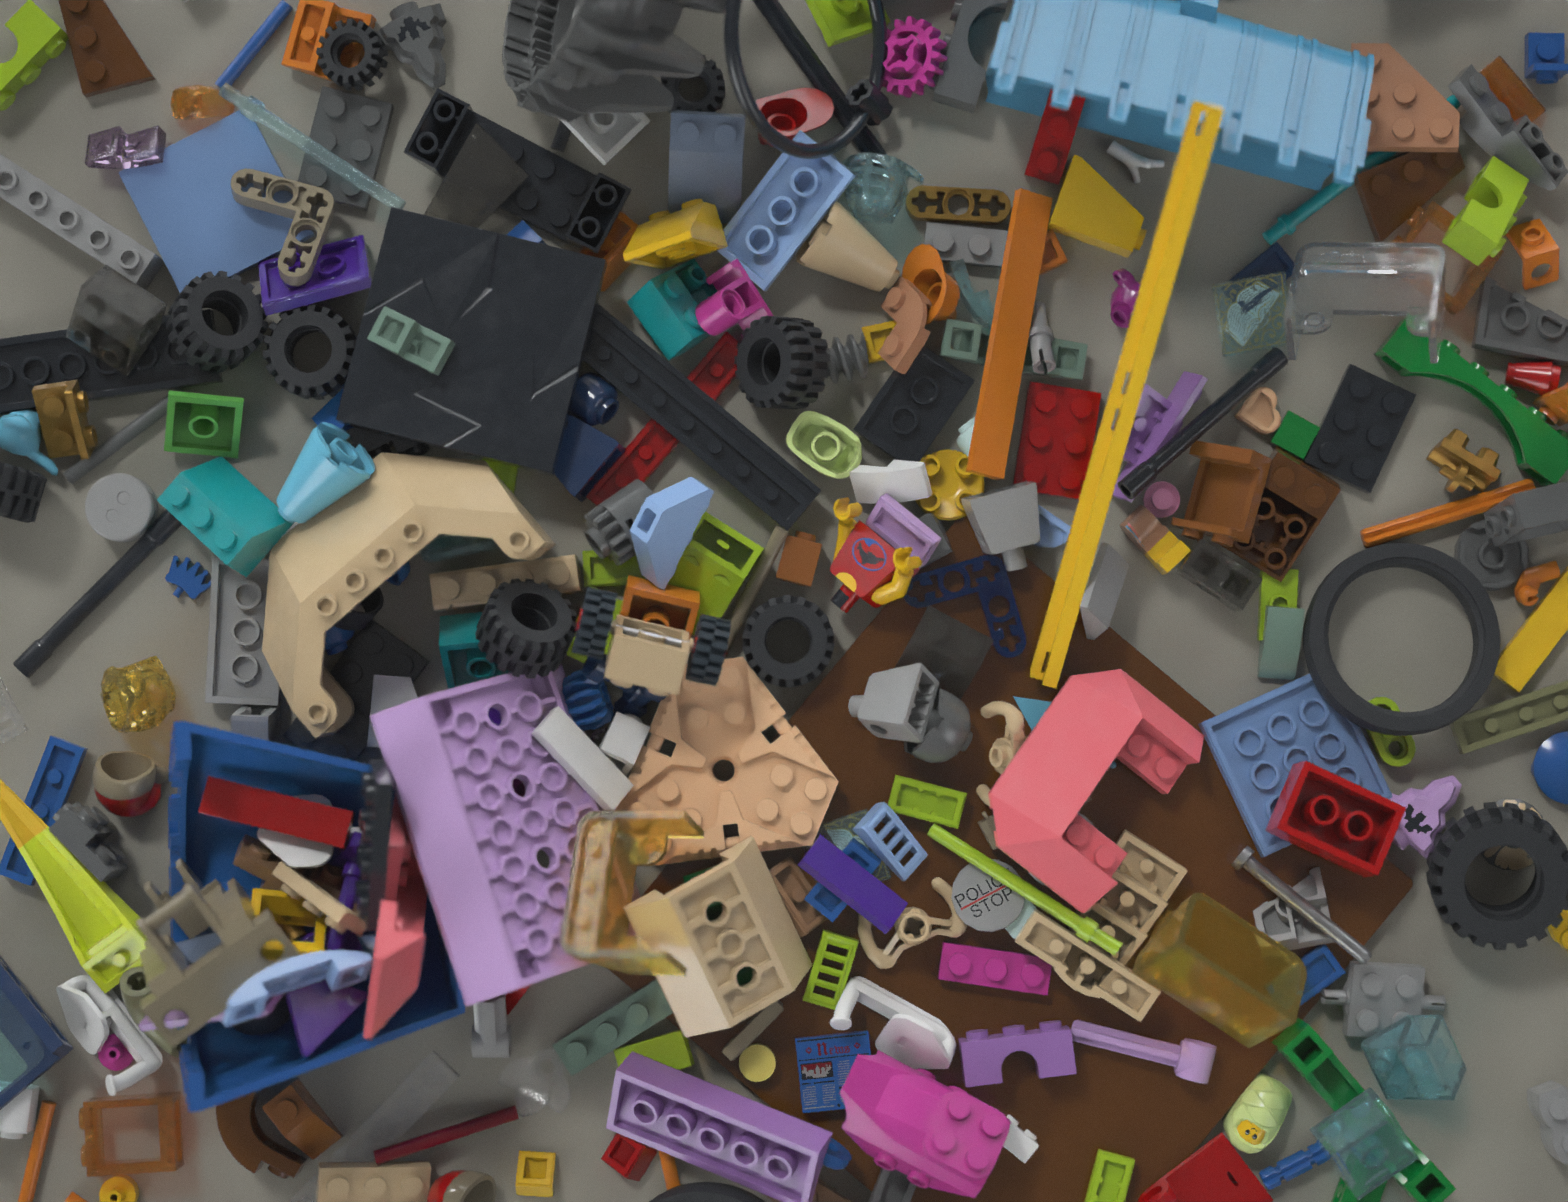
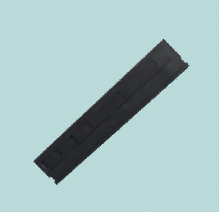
M597 303L583 361L783 529L789 531L813 500L821 493V489Z

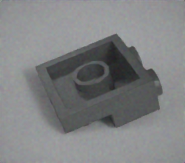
M77 801L73 805L69 802L66 803L54 814L53 819L56 822L48 830L100 882L119 878L129 868L122 861L125 858L122 851L110 842L107 845L104 843L114 831L107 825L110 822L109 818L95 806L92 808L83 806Z

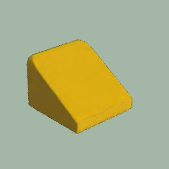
M519 1151L515 1183L517 1195L553 1197L556 1153Z

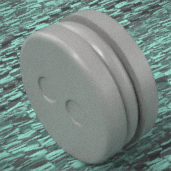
M116 473L101 478L91 487L85 501V513L90 526L100 536L117 542H132L140 539L146 529L157 519L158 501L154 491L146 482L128 474Z

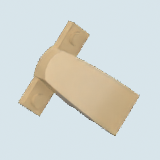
M1124 829L1115 843L1127 852V855L1112 875V878L1118 884L1085 913L1076 911V914L1085 919L1088 916L1099 923V929L1123 943L1116 956L1091 940L1088 943L1075 935L1077 931L1070 927L1066 929L1037 909H1034L1016 936L1015 942L1052 965L1060 978L1072 989L1087 996L1102 997L1141 1022L1161 993V990L1124 965L1147 938V932L1168 905V899L1188 870Z

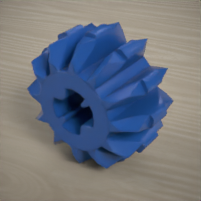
M582 669L563 678L562 692L568 712L571 714L573 722L582 731L595 730L612 721L614 707L604 680L595 683L583 676Z

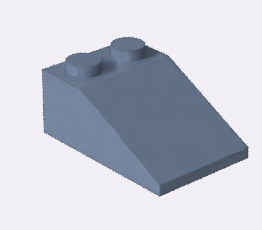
M673 110L671 112L668 210L670 214L682 210L681 204L694 199H702L703 202L716 205L720 221L724 224H728L741 207L745 114Z

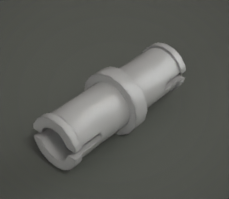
M1035 300L1036 313L1034 314L1033 312L1027 346L1030 347L1033 371L1043 374V360L1047 365L1048 372H1051L1056 367L1051 344L1054 340L1053 330L1048 327L1044 302Z

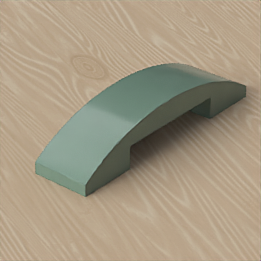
M946 319L940 355L984 366L991 329L984 328L980 324ZM1054 338L1051 344L1056 367L1051 372H1048L1047 365L1043 360V374L1033 371L1030 347L1027 346L1022 373L1081 381L1083 379L1088 344Z

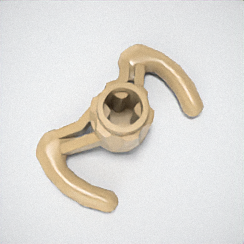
M992 701L981 708V715L984 718L1003 715L1006 719L1005 737L996 739L989 752L991 764L997 772L1002 774L1028 736L1024 735V718L1021 711L1007 702ZM981 784L977 787L976 793L990 807L988 793L991 789L987 785Z
M934 878L931 885L949 905L952 917L949 920L929 917L920 908H905L894 924L895 933L885 949L877 947L873 939L871 923L858 914V934L861 945L867 957L878 968H892L897 963V959L903 950L921 944L936 935L958 938L966 931L967 925L956 914L951 899L952 887L942 878ZM932 924L941 925V928L936 927L932 929ZM898 940H902L903 943L899 944L897 948H895L894 946L896 945Z

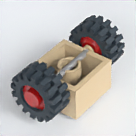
M591 587L587 588L583 606L578 616L572 653L602 660L610 632L612 635L606 656L604 678L611 679V683L620 687L630 688L633 684L646 687L648 692L658 696H669V693L678 695L690 653L686 680L716 686L727 651L731 629L730 620L701 614L694 639H689V631L618 614L616 619L612 621L617 594Z

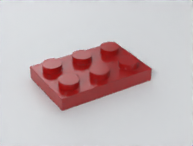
M1029 382L1012 485L1024 481L1036 482L1037 494L1079 501L1093 450L1102 393Z

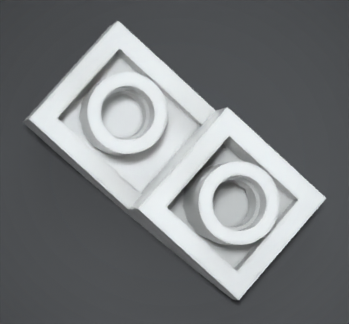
M893 460L887 467L859 465L850 472V479L858 503L876 504L880 496L886 493L897 502L924 499L933 494L925 462Z

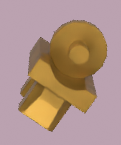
M1453 429L1429 452L1426 459L1440 467L1438 473L1449 479L1445 486L1447 491L1453 493L1458 486H1461L1469 492L1474 488L1482 493L1491 482H1495L1501 473L1496 468L1499 454L1485 447L1479 449L1476 455L1467 451L1465 448L1470 439L1467 434L1458 429Z

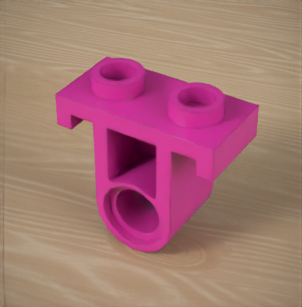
M738 258L706 278L709 285L714 284L717 292L699 303L695 310L699 325L704 331L713 336L721 334L737 323L744 331L745 328H750V323L755 319L760 320L762 316H774Z

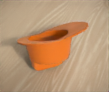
M921 244L914 247L905 260L902 277L911 281L932 304L927 309L925 325L932 321L955 320L957 317L956 307L960 298L958 282L945 272L942 259L937 249L932 245Z

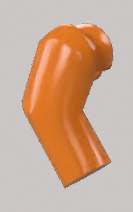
M1554 560L1523 570L1514 588L1516 600L1524 606H1532L1537 603L1539 598L1536 595L1541 583L1560 578V569L1557 562Z

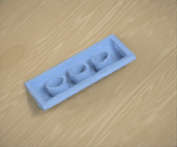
M801 130L793 138L794 141L799 143H817ZM782 153L723 229L728 247L717 251L729 262L738 258L750 279L763 291H767L852 182L855 175L833 154L817 159H803Z

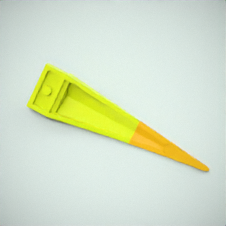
M0 779V820L44 893L81 967L101 990L107 993L119 984L120 977L125 971L137 966L142 967L140 952L146 948L144 942L147 938L136 924V920L140 916L104 881L100 882L48 830L49 827Z

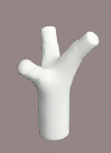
M1115 140L1107 150L1109 155L1128 167L1134 183L1141 181L1139 167L1149 169L1164 167L1165 165L1163 160L1143 157Z

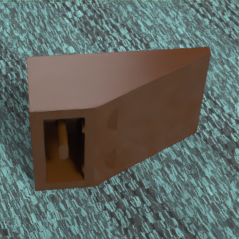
M1276 446L1269 456L1272 462L1249 544L1234 541L1233 547L1220 546L1282 582L1341 491L1339 483Z

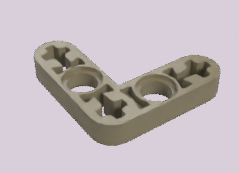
M245 168L237 171L232 176L230 183L233 198L237 203L293 219L278 258V271L281 280L290 286L305 284L312 276L334 217L335 206L332 194L317 186L254 169ZM248 183L254 184V188L250 187L247 192L242 191V187H246ZM267 186L266 197L263 198L262 193H265V187ZM285 190L290 192L293 198L287 203H278L273 199V196L276 192ZM318 202H323L324 207L318 209L316 220L312 219V206H316ZM304 230H311L317 235L316 239L311 243L299 242L296 236ZM297 252L301 254V268H297L295 272H290L289 267L294 266Z

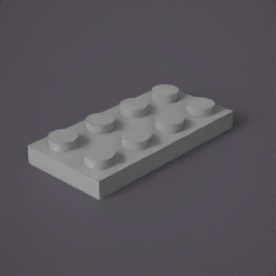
M212 557L205 703L281 706V688L262 652L269 559H262L246 578L227 566L218 557Z

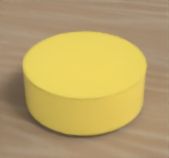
M751 1044L740 1054V1071L750 1081H764L775 1070V1055L764 1044Z

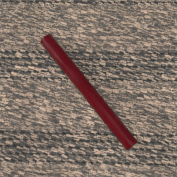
M513 1105L374 1150L373 1154L376 1164L379 1165L518 1120L519 1116L516 1106Z

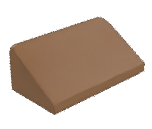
M791 855L769 869L800 938L828 919L804 900L812 886Z

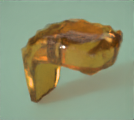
M188 85L176 88L172 92L170 102L171 112L176 120L226 117L233 114L235 107L231 94L205 85Z

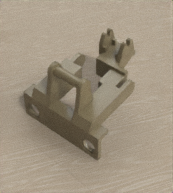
M182 858L175 862V867L183 877L182 880L185 883L183 889L171 897L167 891L161 893L149 880L144 884V890L158 910L147 918L142 916L136 920L137 926L147 938L144 942L146 948L140 952L146 983L152 993L140 1000L141 1009L172 1048L224 1011L232 995L254 975L278 962L300 955L297 948L275 922L269 909L255 918L250 898L235 878L227 882L228 891L223 888L217 879L204 887L199 877L196 876ZM173 918L189 939L194 938L211 926L222 943L187 967L184 953L168 933L161 937L156 930ZM270 940L279 941L284 947L283 955L274 961L265 959L261 954L263 945ZM173 1010H181L188 1016L187 1025L180 1030H172L165 1023L166 1015Z

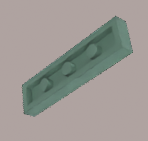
M654 979L555 1041L552 1046L571 1076H573L673 1012L657 979Z

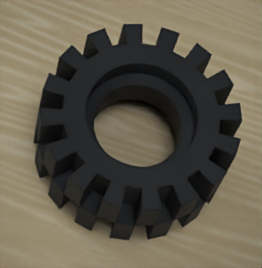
M347 19V24L341 20L335 22L337 29L334 30L329 26L325 30L330 34L326 39L321 36L319 39L323 48H317L316 54L321 57L317 62L323 69L322 72L334 83L346 90L352 91V87L357 91L364 90L363 84L369 87L373 86L375 83L372 78L376 76L381 79L384 74L379 69L380 67L387 68L388 64L383 59V57L388 56V50L383 46L385 45L383 39L370 26L360 20L357 23L354 19ZM357 42L362 44L365 51L362 61L355 67H344L340 60L343 49L350 43Z
M703 55L705 57V66L700 75L697 76L705 81L707 91L702 99L695 102L685 100L679 93V85L684 78L661 76V84L672 93L674 98L673 107L668 110L669 114L673 110L715 113L717 109H721L726 93L725 80L721 69L716 67V62L712 59L708 61L706 56Z

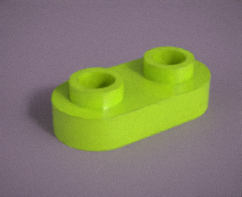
M1375 697L1368 700V702L1378 707L1400 712L1397 704L1387 697ZM1366 729L1379 759L1386 765L1401 767L1413 759L1416 745L1412 735H1387ZM1393 741L1397 742L1400 746V751L1396 755H1392L1389 752V745Z

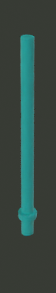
M1454 94L1446 99L1456 109L1461 106V103ZM1373 152L1365 158L1364 168H1356L1355 173L1384 162L1397 152ZM1333 181L1288 215L1283 213L1277 218L1278 222L1262 233L1265 241L1271 245L1286 233L1288 235L1293 234L1297 231V225L1351 186Z

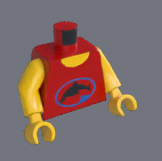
M848 497L836 500L833 505L834 514L840 520L833 563L830 566V572L844 583L830 600L846 614L859 598L872 607L879 608L881 605L904 597L907 594L912 577L918 573L919 567L922 564L919 556L910 557L913 551L912 547L895 549L862 521L856 522L854 517L861 515L862 506L858 502L849 504L850 499Z

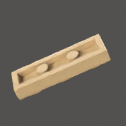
M279 862L272 874L284 882L280 888L298 901L301 897H304L306 900L302 905L319 917H322L324 913L328 915L324 922L338 932L344 934L349 929L359 936L363 934L366 929L363 918L358 917L355 912L305 875L290 868L285 863Z
M391 1161L379 1165L376 1162H319L316 1199L317 1202H427L430 1189L431 1164L429 1161Z

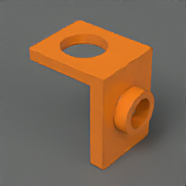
M1538 218L1512 226L1506 236L1522 259L1523 289L1528 290L1557 281L1559 279L1560 248L1541 219ZM1541 264L1550 265L1549 270L1540 277L1531 276L1532 271Z

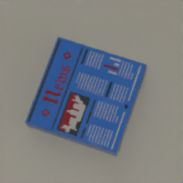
M868 1030L795 1038L802 1112L810 1113L846 1109L840 1091L857 1055H871Z

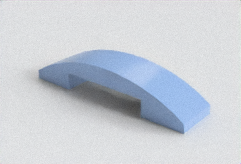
M328 950L302 954L278 962L254 975L228 1000L223 1023L225 1027L261 1016L266 999L324 979L331 991L362 982L367 979L373 958L370 953Z

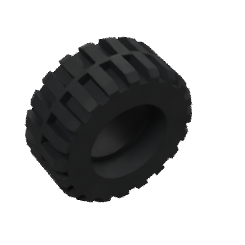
M1495 802L1483 803L1484 809L1477 811L1471 806L1463 810L1464 817L1459 820L1452 817L1445 823L1447 830L1444 834L1438 832L1433 841L1435 848L1432 853H1429L1426 861L1429 866V871L1426 872L1427 884L1433 901L1445 923L1450 924L1453 931L1461 938L1469 937L1472 943L1484 948L1486 943H1491L1494 950H1506L1508 943H1514L1516 948L1519 949L1527 947L1526 939L1533 936L1539 942L1548 936L1545 929L1549 925L1557 928L1563 921L1560 915L1562 910H1568L1567 846L1554 827L1529 808L1521 810L1517 804L1508 802L1504 804V807H1498ZM1500 845H1510L1523 849L1534 863L1535 875L1530 887L1520 898L1503 905H1489L1481 903L1471 896L1466 887L1465 875L1469 865L1477 855L1486 849Z

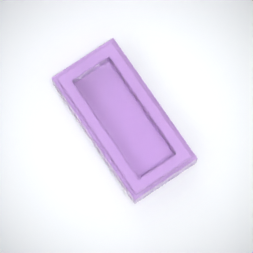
M888 493L880 496L865 522L868 527L895 549L912 547L913 551L910 557L919 556L922 560L919 569L926 565L942 539Z

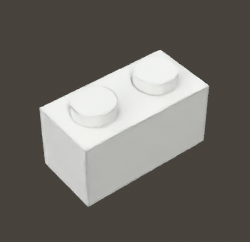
M1008 1114L1006 1118L1010 1119L1011 1124L1003 1146L1023 1163H1026L1039 1147V1144L1035 1141L1038 1137L1028 1129L1025 1131L1017 1126L1019 1122Z

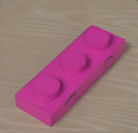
M942 942L937 978L940 980L1048 995L1052 965L1036 955Z

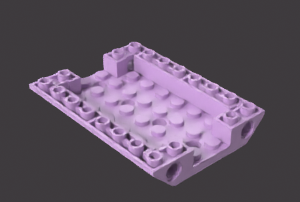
M560 664L556 671H550L549 675L545 677L537 674L535 679H527L525 675H520V677L512 676L511 672L425 695L370 716L466 1007L641 946L622 908L641 896L612 811L606 813L531 734L550 711L558 706L572 719L562 692L563 678L566 677L562 664ZM490 707L499 711L502 719L500 726L490 721L488 716ZM514 778L523 782L525 786L524 797H520L514 792L512 787ZM538 850H543L549 857L547 869L541 867L537 862L536 855ZM563 921L569 923L573 928L574 935L571 941L566 940L561 933Z

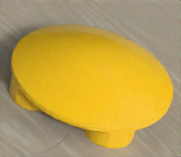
M947 449L922 457L920 462H925L933 494L928 498L915 501L926 514L932 513L937 519L947 521L963 518L967 515L961 498L984 492L983 476L966 472L968 461L966 454Z

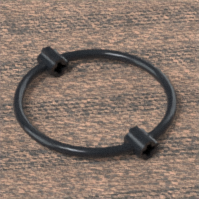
M726 0L724 46L731 83L746 117L756 131L773 147L793 157L803 159L822 158L846 147L856 138L866 123L868 126H879L884 119L889 118L893 107L889 103V99L881 92L885 75L883 62L887 59V45L885 44L887 41V28L882 0H867L873 33L869 79H860L854 86L850 87L845 97L849 101V106L856 113L841 132L827 141L816 144L799 143L787 138L769 123L759 109L748 86L741 59L739 22L742 0Z

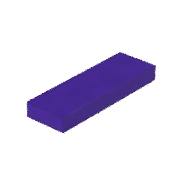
M822 835L815 840L798 864L800 868L884 934L892 928L908 905L905 900Z

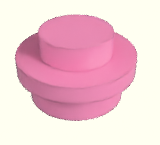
M1160 481L1153 483L1144 493V507L1157 518L1169 517L1177 511L1180 505L1179 492L1174 485L1168 482Z

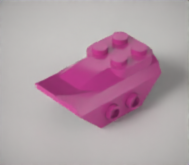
M879 1050L875 1055H857L840 1091L846 1107V1119L841 1128L866 1154L875 1158L874 1162L878 1166L886 1170L894 1171L896 1169L908 1176L907 1180L918 1187H930L975 1198L989 1177L1008 1136L1011 1124L1010 1119L1006 1118L999 1110L969 1095L963 1089L956 1086L948 1087L936 1081V1077L931 1072L921 1068L915 1070Z

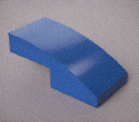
M854 837L842 850V852L870 874L874 872L882 861ZM818 881L804 898L805 901L831 922H834L848 905Z

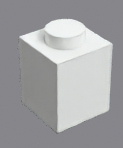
M617 711L609 724L599 749L627 776L635 764L650 727L643 724L641 719L632 714H622Z

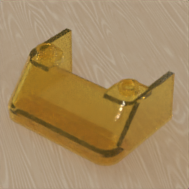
M591 811L580 819L576 830L560 939L561 946L567 954L576 960L632 975L686 976L687 968L668 951L652 950L651 945L644 938L627 936L629 920L622 908L632 902L637 866H653L659 863L667 852L669 838H704L705 831L686 811Z

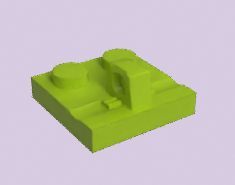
M805 0L823 33L828 47L872 33L871 16L867 0ZM884 9L887 26L891 21Z

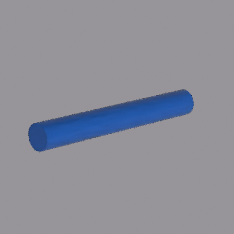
M284 0L279 2L214 83L226 93L293 10Z

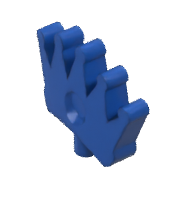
M175 555L165 579L168 583L178 586L173 592L174 596L179 598L183 591H185L192 600H196L199 595L211 588V580L207 584H203L209 572L204 570L202 574L197 576L199 568H201L200 562H196L188 570L189 563L191 562L190 558L186 557L185 561L178 566L179 557Z

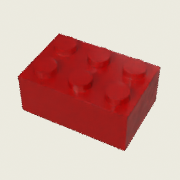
M1305 760L1293 764L1265 831L1364 878L1378 876L1406 807Z

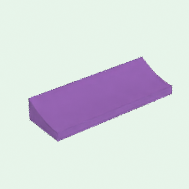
M633 1051L616 1069L606 1129L781 1202H812L824 1157L833 1134L830 1131Z

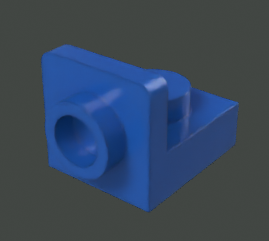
M1528 32L1525 35L1524 79H1536L1538 84H1554L1568 73V63H1564L1565 33Z

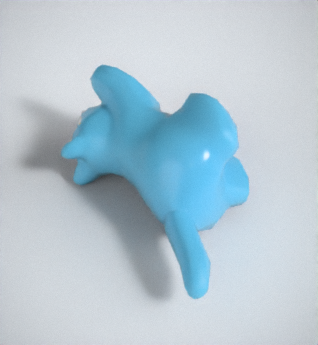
M34 409L17 410L0 417V448L16 455L27 456L51 475L57 476L58 469L53 460L39 451L41 425L37 411Z

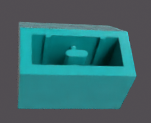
M691 259L650 279L627 301L629 307L668 361L691 350L710 336L699 325L695 310L699 303L716 293L717 290L713 284L709 285L706 278L708 277L695 259Z

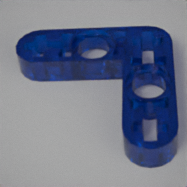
M983 555L912 577L907 594L903 597L905 603L910 607L924 608L977 592L995 651L1002 657L1012 658L1020 655L1025 649L1026 635L1003 561L997 556ZM989 561L991 566L998 567L999 572L994 574V581L989 582L988 578L983 576L974 579L978 585L977 587H970V576L964 568L965 566L972 565V573L983 569V562ZM956 571L963 576L964 585L960 591L950 592L944 587L943 578L946 573ZM937 576V587L943 597L935 598V591L926 593L923 602H918L916 597H909L908 591L913 589L914 582L919 581L920 586L925 587L933 584L929 577ZM995 596H1002L1009 603V611L1003 617H996L989 611V601ZM1013 617L1015 625H1008L1011 636H1018L1019 643L1014 645L1015 651L1009 652L1007 647H1001L999 641L1004 639L1002 627L995 631L993 623H1002Z

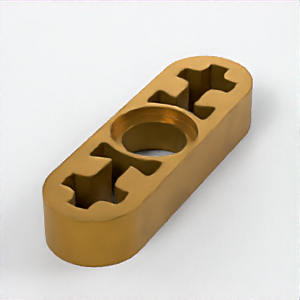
M921 185L910 190L906 198L905 208L908 215L917 221L998 225L1008 217L1011 202L1009 197L1000 190ZM923 194L926 201L937 202V195H944L941 204L942 214H936L938 206H927L925 212H918V206L912 205V201H916L918 196ZM951 197H964L968 202V210L962 215L951 213L947 206L948 200ZM974 197H980L978 205H989L991 199H997L998 205L1004 206V210H999L997 216H990L991 212L989 209L979 208L978 216H972L975 207Z

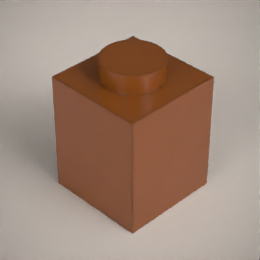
M796 531L795 536L788 535L786 537L776 574L777 580L811 588L822 544L816 543L817 536Z

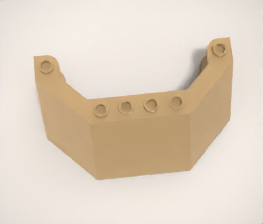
M381 452L373 459L375 471L368 480L307 522L298 523L270 550L262 652L291 710L316 739L336 734L352 719L355 710L351 697L323 665L326 632L438 535L492 538L509 557L528 561L541 558L556 545L485 460Z

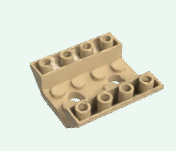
M752 836L720 853L723 863L663 895L657 890H653L622 907L685 1037L731 1028L792 993L812 967L810 958ZM712 902H721L722 914L718 919L709 921L706 917L707 907ZM746 966L751 967L753 971L751 980L745 985H738L736 977L739 970Z

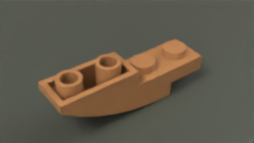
M245 834L238 845L233 864L262 879L259 889L283 891L280 888L284 882L272 874L279 862L283 861L269 848L265 847L259 839ZM328 862L316 868L295 869L339 900L344 881L342 877L343 869L331 866ZM354 903L353 912L358 915V903Z

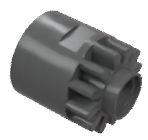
M639 479L634 480L583 515L587 521L585 524L589 528L584 533L589 545L601 559L608 557L610 561H614L616 566L622 565L636 556L630 529L646 497L654 494Z

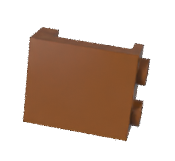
M1196 441L1191 445L1189 454L1199 458L1200 463L1184 519L1172 517L1171 525L1182 529L1181 535L1193 540L1203 541L1205 535L1212 537V542L1224 546L1233 547L1234 541L1249 544L1272 459L1252 449Z

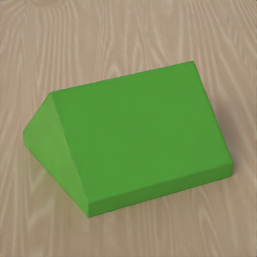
M169 390L164 451L238 458L244 398Z

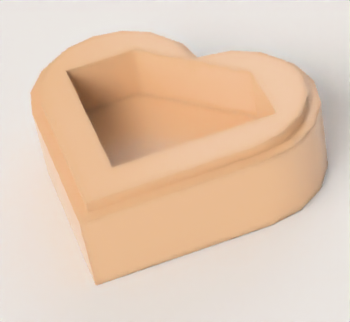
M1268 387L1255 389L1247 397L1234 417L1261 435L1275 432L1281 423L1280 414L1275 409L1277 405L1275 392Z

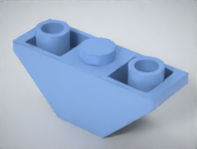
M689 477L646 497L630 529L641 575L665 590L670 578L675 574L677 564L686 546L691 542L693 533L703 513L708 509L710 499L714 493L712 489L693 477Z

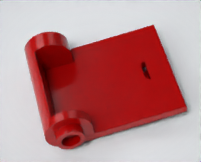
M1222 1132L1148 1187L1138 1199V1202L1274 1201Z

